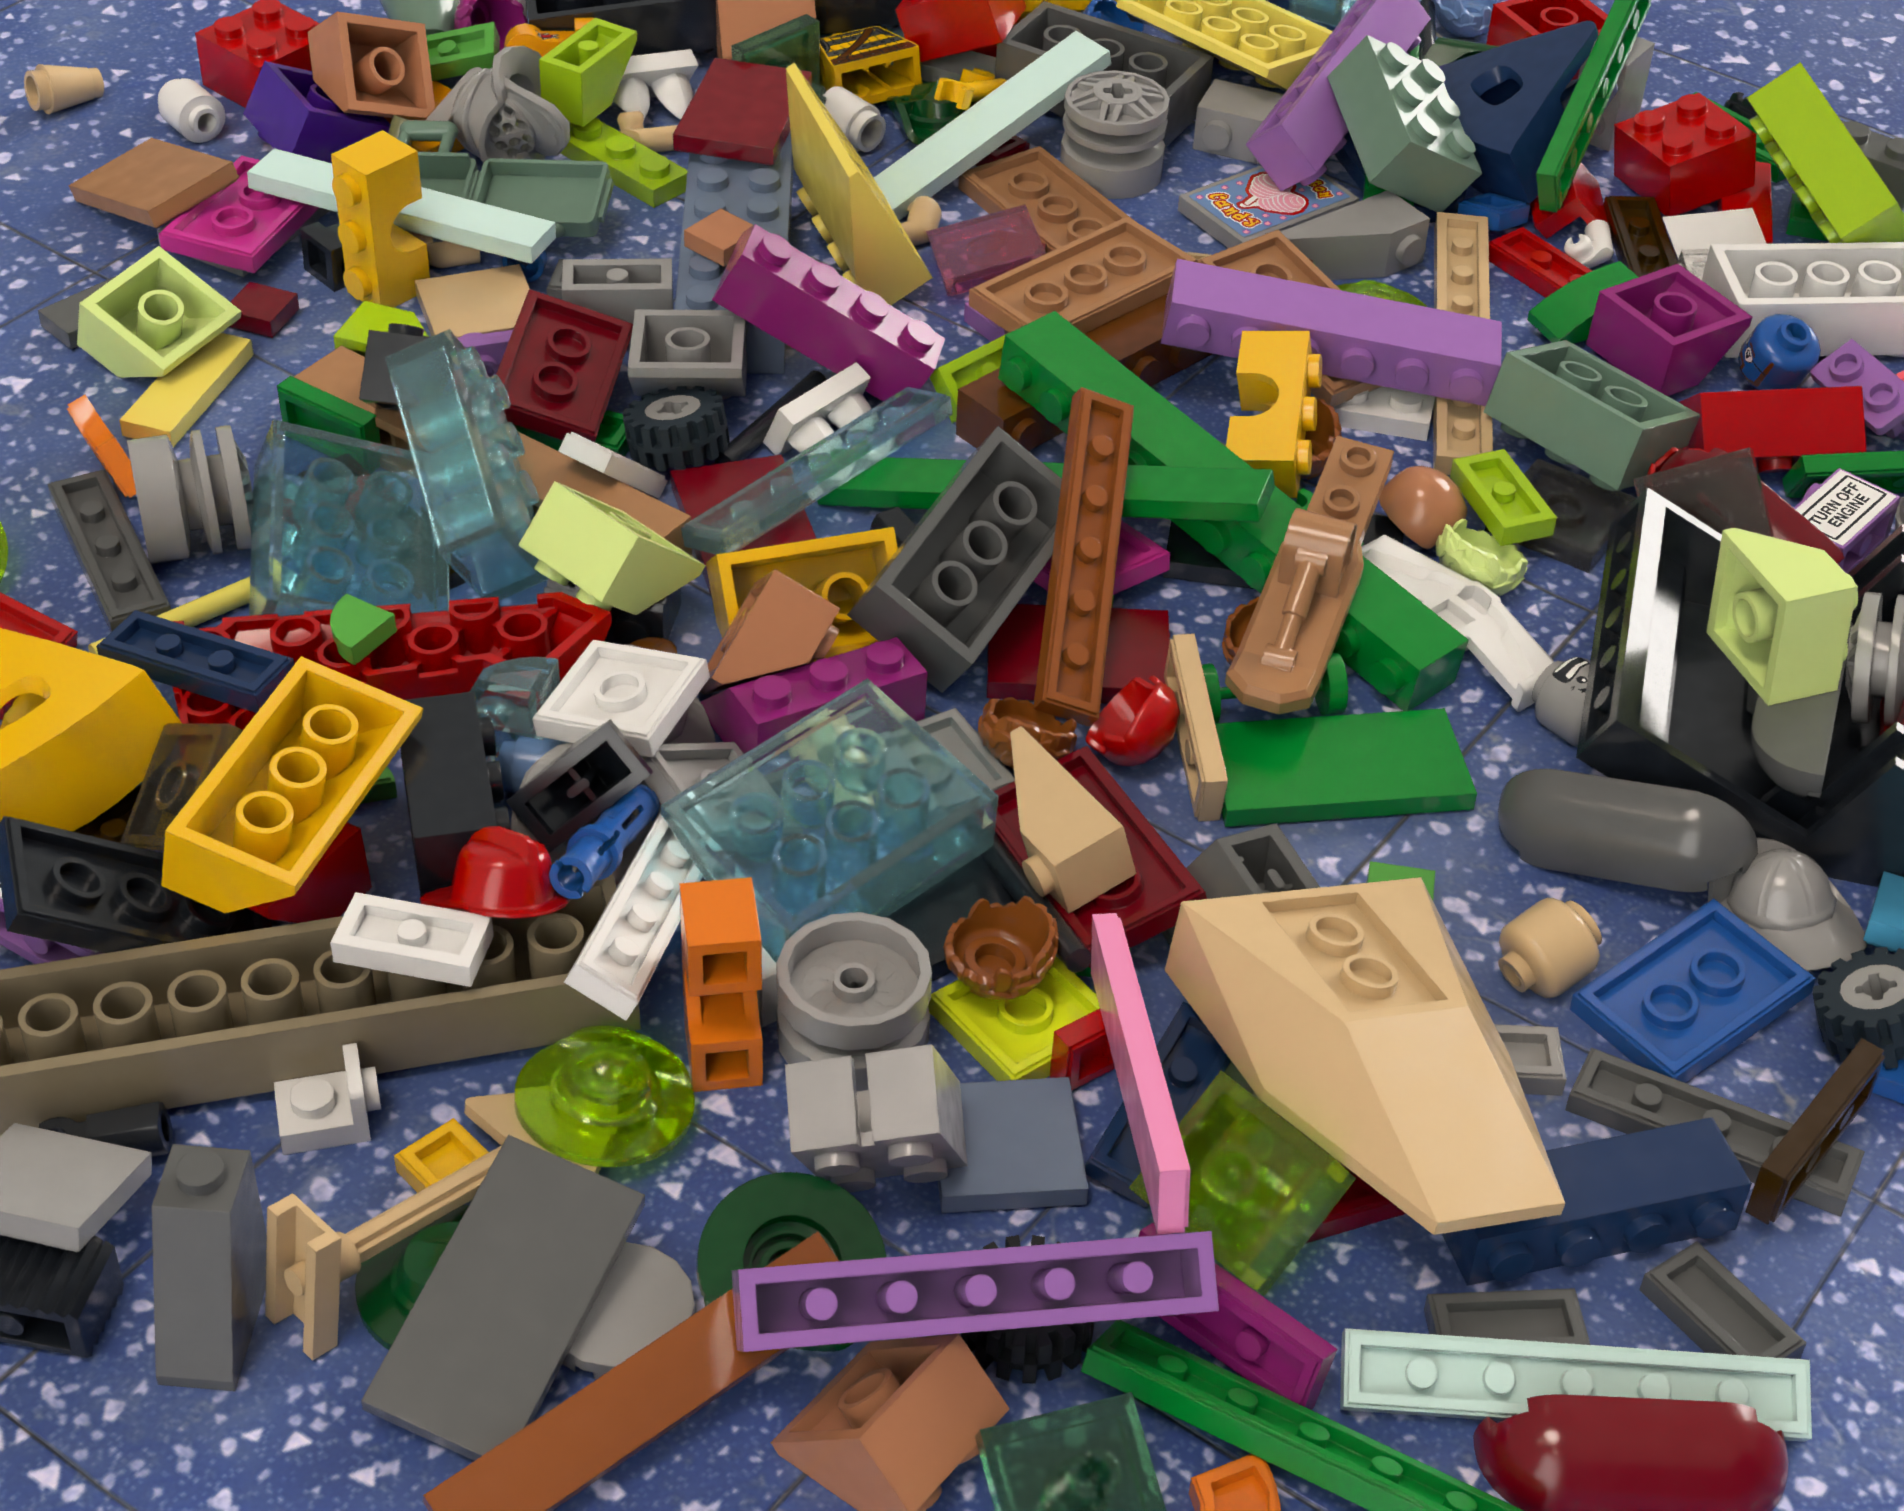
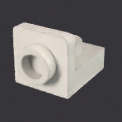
M357 1043L342 1045L346 1071L274 1082L279 1135L283 1155L371 1141L367 1112L380 1110L381 1104L375 1067L361 1069Z

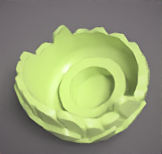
M1463 518L1457 521L1453 527L1448 524L1445 525L1442 535L1438 536L1435 543L1436 556L1439 557L1440 564L1473 581H1479L1497 596H1502L1514 590L1525 579L1524 575L1528 569L1526 567L1528 561L1523 556V553L1517 550L1516 545L1500 546L1494 536H1490L1484 530L1476 531L1466 528L1468 520Z

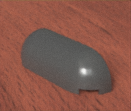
M1853 623L1850 624L1847 645H1849L1850 631ZM1846 660L1842 665L1838 690L1770 706L1759 695L1757 697L1751 729L1752 746L1755 756L1768 777L1778 786L1793 794L1803 797L1808 795L1820 798Z
M1534 769L1522 772L1511 778L1504 786L1499 800L1498 820L1501 833H1503L1512 846L1519 850L1521 860L1544 869L1673 891L1703 892L1708 890L1707 882L1726 877L1738 869L1744 874L1758 855L1755 832L1745 817L1722 800L1697 791L1557 769Z

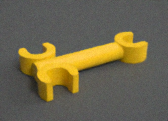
M974 67L973 71L965 68L962 71L960 81L939 78L934 99L957 103L956 108L968 110L971 102L980 101L1007 80L1003 78L995 79L993 73L984 69Z

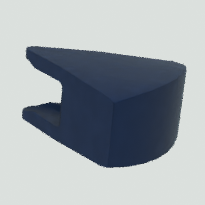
M1583 21L1517 40L1439 66L1445 75L1443 83L1449 97L1460 110L1458 118L1464 132L1472 140L1476 148L1474 155L1482 174L1471 186L1483 194L1491 192L1526 202V204H1530L1538 197L1536 172L1579 80H1572V78L1590 55L1598 38V30L1594 22ZM1617 82L1606 107L1609 105V103L1612 101V99L1618 92L1619 88Z

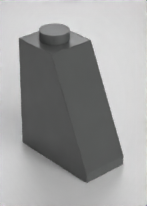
M172 1145L152 1203L155 1367L158 1385L236 1391L266 1290L267 1234L250 1150Z

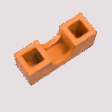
M752 877L679 883L684 1023L692 1091L702 1092L763 1086V1038L757 991L762 990V939Z

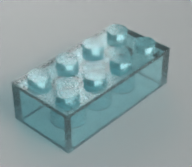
M450 329L385 357L439 554L481 598L499 597V600H502L548 580L549 578L534 569L539 559L518 545L535 516L532 505L539 503V496L530 475L526 470L521 469L518 457L525 454V449L515 426L511 422H507L504 410L511 407V402L501 379L496 374L489 377L482 358L475 347L465 348Z

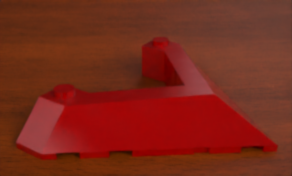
M563 592L537 594L538 604L500 606L499 597L449 600V610L421 613H412L410 603L377 606L394 614L397 632L356 665L346 661L338 652L330 625L333 609L304 611L302 615L278 616L277 613L222 618V623L218 626L199 628V630L293 658L294 664L302 656L403 700L474 691L479 718L491 716L530 735L537 736L532 718L591 641H605L612 623L611 612L592 604H585L578 598ZM173 621L185 625L184 621ZM173 687L179 719L186 728L183 732V738L196 792L256 713ZM348 822L344 825L294 896L248 907V909L268 919L293 923L340 917L347 910L355 892L366 894L372 888L361 828Z

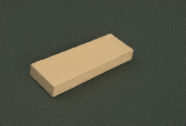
M1195 634L1173 635V638L1170 639L1164 679L1165 684L1175 692L1180 709V720L1176 734L1194 817H1197L1198 822L1220 820L1228 778Z

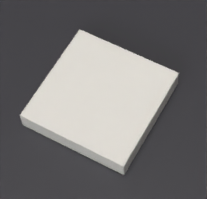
M592 640L532 718L537 737L575 743L611 719L639 755L653 758L710 678L707 660L693 656Z

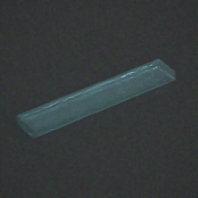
M911 387L903 389L684 524L685 526L681 527L684 546L712 554L739 551L953 415L950 396Z

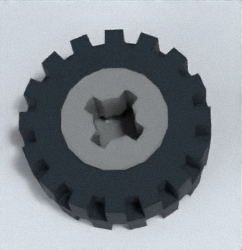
M677 386L676 390L670 391L668 388L659 389L658 394L647 393L642 395V401L633 400L629 404V408H625L623 411V422L630 457L633 461L649 469L656 467L657 471H667L668 468L675 467V470H685L686 466L691 464L697 467L703 465L705 459L713 461L718 458L719 452H725L728 448V443H730L723 399L713 389L705 391L704 387L695 386L692 389H687V386Z
M1887 947L1875 948L1872 955H1865L1863 950L1851 953L1852 960L1848 962L1839 958L1831 963L1832 972L1822 971L1818 976L1819 985L1813 987L1812 993L1819 1029L1827 1050L1832 1056L1839 1054L1840 1061L1843 1062L1863 1038L1885 1050L1883 1063H1885L1886 1069L1897 1068V1060L1904 1059V949L1899 948L1895 954H1889Z

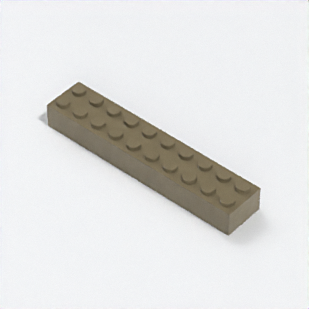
M611 874L605 879L597 880L588 893L584 892V895L579 899H570L565 908L554 913L529 918L510 919L492 917L494 936L471 987L333 962L330 942L343 916L1 969L0 1136L14 1123L39 1128L40 1123L51 1118L66 1117L71 1118L75 1122L86 1121V1115L157 1101L163 1102L167 1109L272 1092L274 1091V1082L346 1071L342 1045L357 1043L361 1069L375 1067L376 1074L641 1030L639 1003L625 1021L564 983L616 890L614 876ZM447 908V909H453V910H459V911L468 912V911H465V910H463V909Z

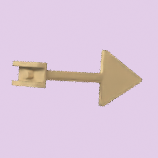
M631 1082L467 1098L465 1100V1115L501 1146L346 1234L339 1231L335 1232L293 1193L268 1206L265 1316L274 1325L292 1314L304 1323L303 1352L312 1361L338 1346L340 1283L358 1273L361 1269V1263L471 1201L508 1135L598 1174L634 1100L636 1086Z

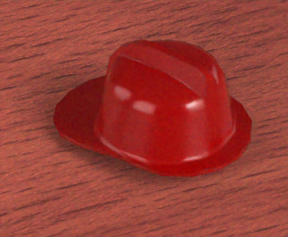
M501 826L483 827L471 836L468 843L463 846L458 854L452 886L434 890L419 898L420 903L425 905L463 909L487 917L510 919L551 914L565 908L570 899L561 896L550 883L549 872L552 862L545 845L531 839L527 835Z

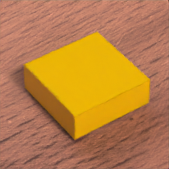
M453 1118L395 1154L394 1160L396 1172L418 1193L489 1152Z

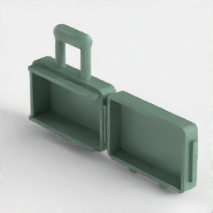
M407 120L401 124L398 140L407 145L410 144V141H441L438 152H418L421 187L553 221L556 225V238L594 237L598 233L600 223L605 220L614 187V182L611 179L606 162L489 158L484 161L482 169L479 171L475 159L470 158L469 153H451L455 139L458 136V127L453 122Z

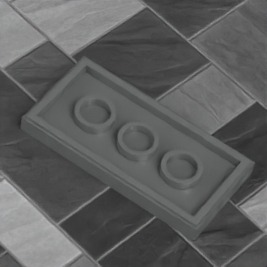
M508 1135L361 1400L362 1409L474 1461L532 1423L645 1206V1194Z

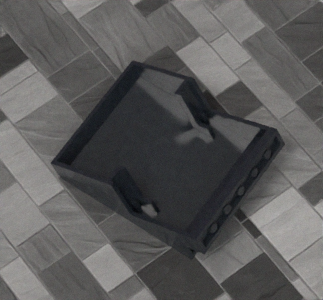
M1647 487L1610 524L1576 758L1609 778L1692 790L1722 800L1745 817L1752 826L1756 838L1774 839L1808 855L1816 861L1828 878L1878 887L1884 871L1904 877V726L1899 722H1895L1879 736L1882 697L1874 696L1869 723H1852L1851 702L1845 686V663L1820 798L1808 795L1803 797L1793 794L1771 780L1758 763L1752 746L1751 729L1754 715L1746 710L1748 681L1706 633L1722 534ZM1903 524L1848 573L1858 586V604L1855 610H1853L1851 619L1853 625L1861 611L1865 592L1882 593V621L1893 622L1898 594L1904 595ZM1867 746L1865 749H1863V750L1858 754V752H1857V748H1858V747Z

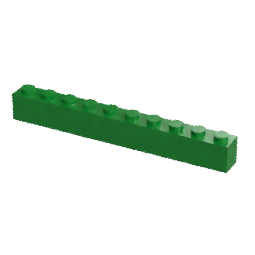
M1056 311L1005 335L998 379L1065 434H1068L1072 396L1083 387L1134 406L1128 465L1253 469ZM1275 486L1260 522L1169 520L1173 521L1201 544L1206 551L1213 554L1240 576L1250 587L1261 594L1279 548L1284 541L1292 514L1296 508H1304ZM1363 556L1364 567L1362 577L1333 653H1339L1344 663L1374 686L1379 693L1385 695L1403 711H1410L1455 682L1469 639Z

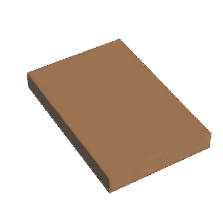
M150 138L71 183L69 188L77 202L158 228L233 184L239 176L232 161Z

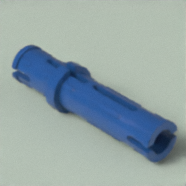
M639 784L605 810L594 824L581 827L569 839L566 853L559 861L556 860L551 865L549 878L554 890L568 899H579L584 895V892L588 893L593 888V884L597 880L609 877L621 864L623 851L636 839L637 835L651 820L653 821L658 816L660 803L656 793L649 787ZM635 809L639 811L638 815H634L632 812ZM573 866L577 867L575 872H573Z

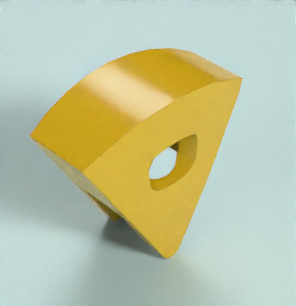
M0 628V709L12 698L17 697L9 710L4 714L0 727V822L4 816L73 832L110 809L139 785L167 756L186 728L145 670L57 642Z

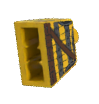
M880 26L867 27L846 33H835L818 40L819 78L824 92L832 87L841 86L868 103L875 104L887 101V98L891 96L910 95L915 85L922 84L919 46Z

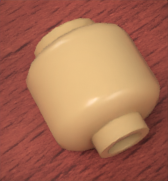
M1545 898L1536 902L1502 928L1499 944L1503 957L1498 960L1499 968L1505 979L1519 992L1531 989L1534 993L1544 998L1557 997L1595 970L1600 957L1598 945L1602 942L1601 932L1591 915L1578 903L1571 900L1564 903L1555 898Z

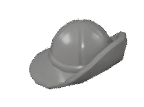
M1757 838L1758 855L1744 874L1738 869L1726 877L1709 882L1708 902L1713 898L1808 972L1832 968L1831 963L1839 958L1847 962L1852 959L1851 953L1860 950L1864 951L1867 947L1866 941L1863 940L1865 932L1856 915L1816 861L1777 840Z

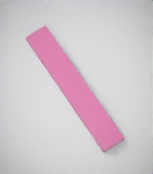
M1117 913L1092 914L1091 975L1157 1234L1185 1233V1227H1188L1190 1166L1121 918H1118Z

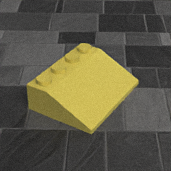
M1117 0L1116 5L1117 8L1183 42V46L1214 55L1215 58L1219 59L1218 63L1221 66L1231 70H1242L1255 76V81L1260 85L1280 88L1284 91L1288 90L1333 32L1266 0Z
M793 63L786 68L793 169L803 185L796 193L812 215L811 220L826 243L829 244L826 247L841 270L845 272L842 276L864 290L880 295L889 305H893L933 277L868 167L799 68Z

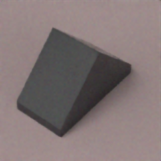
M610 719L572 744L514 793L506 803L535 838L545 845L548 853H550L574 835L581 827L587 825L653 773V770Z

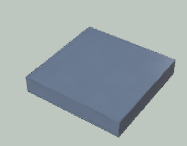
M1069 1077L960 1083L968 1166L948 1169V1177L938 1181L941 1213L1087 1205L1088 1184Z

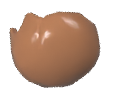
M1426 466L1409 467L1396 474L1383 487L1379 498L1380 505L1389 519L1407 537L1425 549H1431L1435 546L1436 540L1439 535H1442L1446 524L1453 527L1460 519H1466L1468 513L1460 487L1443 472Z

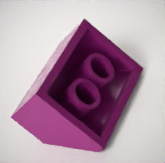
M895 637L728 688L701 701V704L707 713L712 728L723 742H735L759 775L764 777L799 765L796 755V744L802 737L808 734L805 720L814 713L827 712L830 714L833 725L853 727L857 732L860 742L925 719L928 672L904 644Z

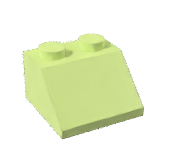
M158 246L79 303L77 345L118 378L163 377L239 320L242 311Z
M554 481L518 544L521 548L539 559L534 567L539 573L563 586H567L569 581L579 586L580 589L576 594V598L583 603L595 605L609 612L612 607H616L634 615H638L699 577L706 566L624 511Z
M1738 528L1725 529L1722 532L1706 633L1768 706L1838 690L1842 665L1848 654L1847 639L1853 610H1855L1858 604V586L1853 578L1845 573L1825 550Z

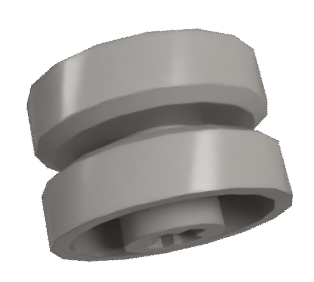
M862 912L831 914L807 923L785 941L776 963L778 995L777 1036L779 1052L788 1064L851 1055L855 1065L856 1091L868 1090L865 1053L928 1044L930 1028L928 1005L931 999L932 970L927 949L912 931L890 918Z

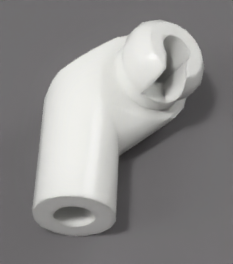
M1594 220L1588 223L1584 230L1585 234H1578L1580 239L1578 243L1574 244L1570 237L1564 245V251L1568 256L1589 269L1609 261L1614 253L1610 227L1603 220Z

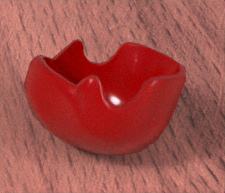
M1154 675L1149 680L1155 685L1148 683L1140 677L1132 679L1099 713V719L1090 726L1085 737L1086 743L1116 765L1137 766L1158 757L1174 738L1180 720L1177 697L1170 687Z

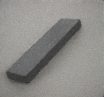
M99 470L47 484L51 502L110 632L135 610L153 616L171 610L170 604L106 470Z
M1591 1048L1569 1094L1565 1108L1566 1111L1626 1134L1713 1117L1752 1183L1756 1182L1761 1165L1794 1125L1594 1048ZM1836 1141L1793 1199L1841 1217L1865 1151Z

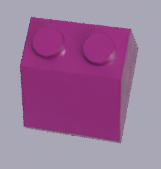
M1675 264L1599 291L1586 345L1606 359L1610 365L1664 395L1670 396L1699 385L1749 328L1753 317L1684 267Z

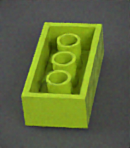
M1801 62L1747 97L1757 114L1749 120L1750 124L1829 243L1904 242V213L1898 202Z

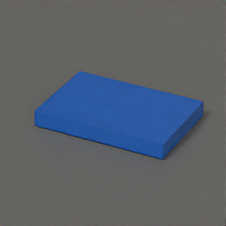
M1713 898L1572 995L1570 1010L1634 1064L1687 1083L1812 994L1816 978Z

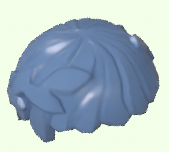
M1432 0L1435 4L1436 17L1441 26L1451 34L1463 38L1488 34L1493 4L1500 3L1499 0Z

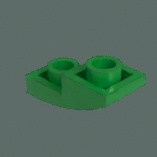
M1621 261L1603 266L1571 281L1546 297L1529 311L1527 320L1552 343L1567 340L1575 344L1588 339L1599 291L1638 278V276Z

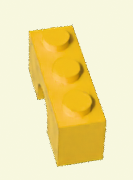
M381 130L331 154L334 176L332 189L337 201L339 218L338 237L342 244L345 267L343 280L347 292L362 302L368 301L396 307L416 297L415 280L430 278L427 244L393 223L404 207L422 198L418 151Z
M1242 331L1236 370L1241 411H1264V413L1254 416H1230L1226 447L1253 469L1273 470L1275 486L1290 498H1297L1301 475H1310L1312 443L1311 440H1305L1306 431L1316 430L1317 399L1310 396L1311 388H1321L1322 356L1321 354H1312L1310 331Z

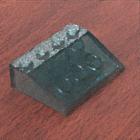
M273 419L254 465L253 497L255 505L252 515L249 616L277 613L278 616L302 615L304 611L330 610L334 608L336 603L346 593L374 606L410 603L412 613L449 610L447 459Z
M867 678L660 805L662 817L706 881L752 877L762 946L777 963L785 941L805 924L831 914L862 912L886 918L990 849L994 844L999 796Z

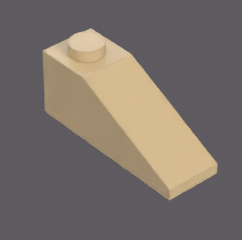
M1022 726L1011 731L1019 825L1028 859L1022 862V867L1034 890L1042 897L1050 894L1069 914L1137 874L1123 825Z

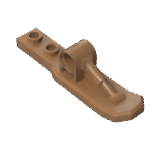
M1341 436L1336 437L1307 510L1296 508L1292 514L1284 541L1279 548L1237 654L1226 672L1225 684L1242 704L1278 715L1310 708L1320 687L1362 577L1364 562L1361 544L1390 472L1394 455L1393 450Z

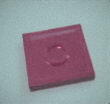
M1026 204L926 231L947 296L969 292V289L1046 254Z

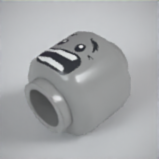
M1573 657L1564 662L1555 661L1550 664L1539 676L1532 691V699L1535 702V717L1538 722L1576 748L1578 747L1590 660L1581 657Z

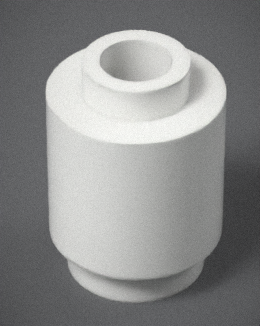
M186 78L173 79L165 83L160 89L158 108L162 118L189 141L204 143L214 139L221 132L225 123L224 107L218 99L198 83Z
M841 86L832 87L819 96V99L856 151L869 152L879 145L885 134L886 122L877 107Z

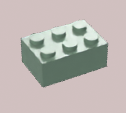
M1366 35L1327 76L1370 184L1435 212H1443L1482 174L1474 155L1475 145L1465 134L1458 118L1460 110L1455 102L1450 99L1443 83L1445 75L1433 61L1429 59L1421 61L1407 54L1400 46L1393 42L1385 44Z
M1567 340L1506 352L1484 409V413L1501 422V429L1509 435L1534 441L1545 448V454L1552 460L1566 465L1577 466L1590 474L1589 479L1592 483L1610 491H1620L1624 488L1645 483L1651 463L1657 461L1672 447L1680 449L1688 446L1700 418L1699 413Z

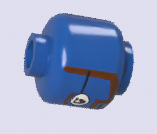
M1783 314L1768 316L1755 327L1741 346L1738 356L1739 368L1747 382L1756 390L1796 389L1818 362L1821 352L1819 339L1813 329L1801 319Z

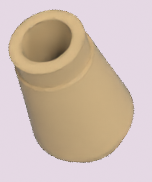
M38 64L35 70L27 71L24 76L25 94L30 107L34 111L43 110L46 114H52L93 100L94 98L102 97L104 94L103 78L101 72L96 67Z

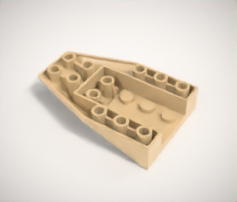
M1421 877L1181 902L1165 972L1263 1103L1433 1235L1562 1214L1565 1201L1510 1055Z

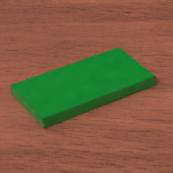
M1445 708L1215 723L1228 778L1221 812L1225 827L1474 810L1477 792Z

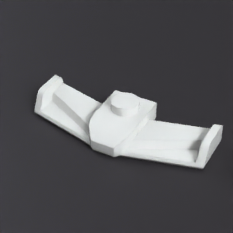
M1383 535L1362 546V555L1469 639L1465 651L1469 649L1512 698L1511 705L1517 712H1521L1535 703L1532 699L1534 685L1542 672L1554 661L1501 603L1499 596L1479 581H1473L1387 535Z

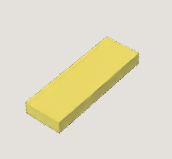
M220 333L165 376L157 377L119 420L122 436L139 439L167 434L174 448L253 357L251 339Z

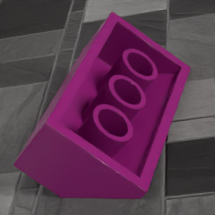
M756 224L744 231L738 239L712 298V301L836 374L857 362L871 377L865 391L902 413L934 372L945 341L943 336L934 332L925 322L914 320L889 305L880 295L864 290L839 275L830 265L814 260L791 246L782 236L769 233Z

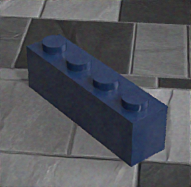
M1713 1117L1546 1150L1565 1201L1561 1215L1443 1233L1442 1236L1467 1286L1493 1280L1509 1282L1524 1276L1526 1273L1560 1266L1580 1267L1602 1257L1631 1251L1634 1253H1647L1664 1244L1697 1237L1713 1239L1722 1236L1728 1231L1737 1228L1752 1183Z

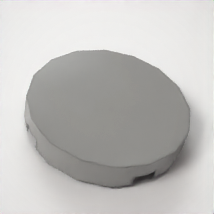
M625 1242L563 1365L576 1372L575 1366L584 1371L593 1372L594 1379H598L695 1314L691 1280L678 1262L654 1247Z

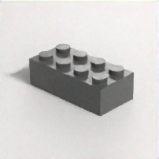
M1043 1L1010 30L1004 41L997 44L995 79L1003 78L1005 80H1009L1075 31L1108 49L1112 64L1103 71L1117 70L1137 73L1153 79L1165 88L1170 98L1169 111L1166 118L1168 121L1167 130L1163 139L1165 148L1196 119L1197 106L1211 86L1214 55ZM1064 100L1049 111L1063 118L1065 113Z
M997 426L962 465L847 615L878 641L897 637L927 670V681L943 693L975 662L1051 558L1062 479Z

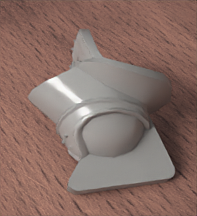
M525 46L503 48L494 55L490 69L475 67L467 71L426 119L430 121L453 122L458 127V136L456 138L465 149L480 157L483 163L489 158L544 160L545 156H558L570 141L569 121L554 104L541 98L539 59L542 56L539 52Z

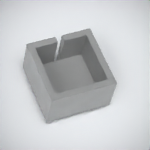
M932 1044L865 1053L868 1090L856 1091L855 1065L851 1055L785 1064L791 1153L815 1176L831 1181L847 1192H858L874 1188L876 1186L875 1178L904 1175V1180L907 1182H934L948 1177V1169L968 1166L960 1081Z

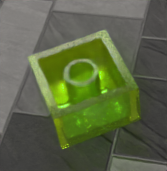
M1220 1071L1178 1124L1190 1166L1188 1227H1185V1233L1212 1231L1214 1259L1241 1281L1265 1296L1356 1178L1335 1158L1227 1074ZM1140 1172L1129 1186V1189L1149 1204L1142 1172Z

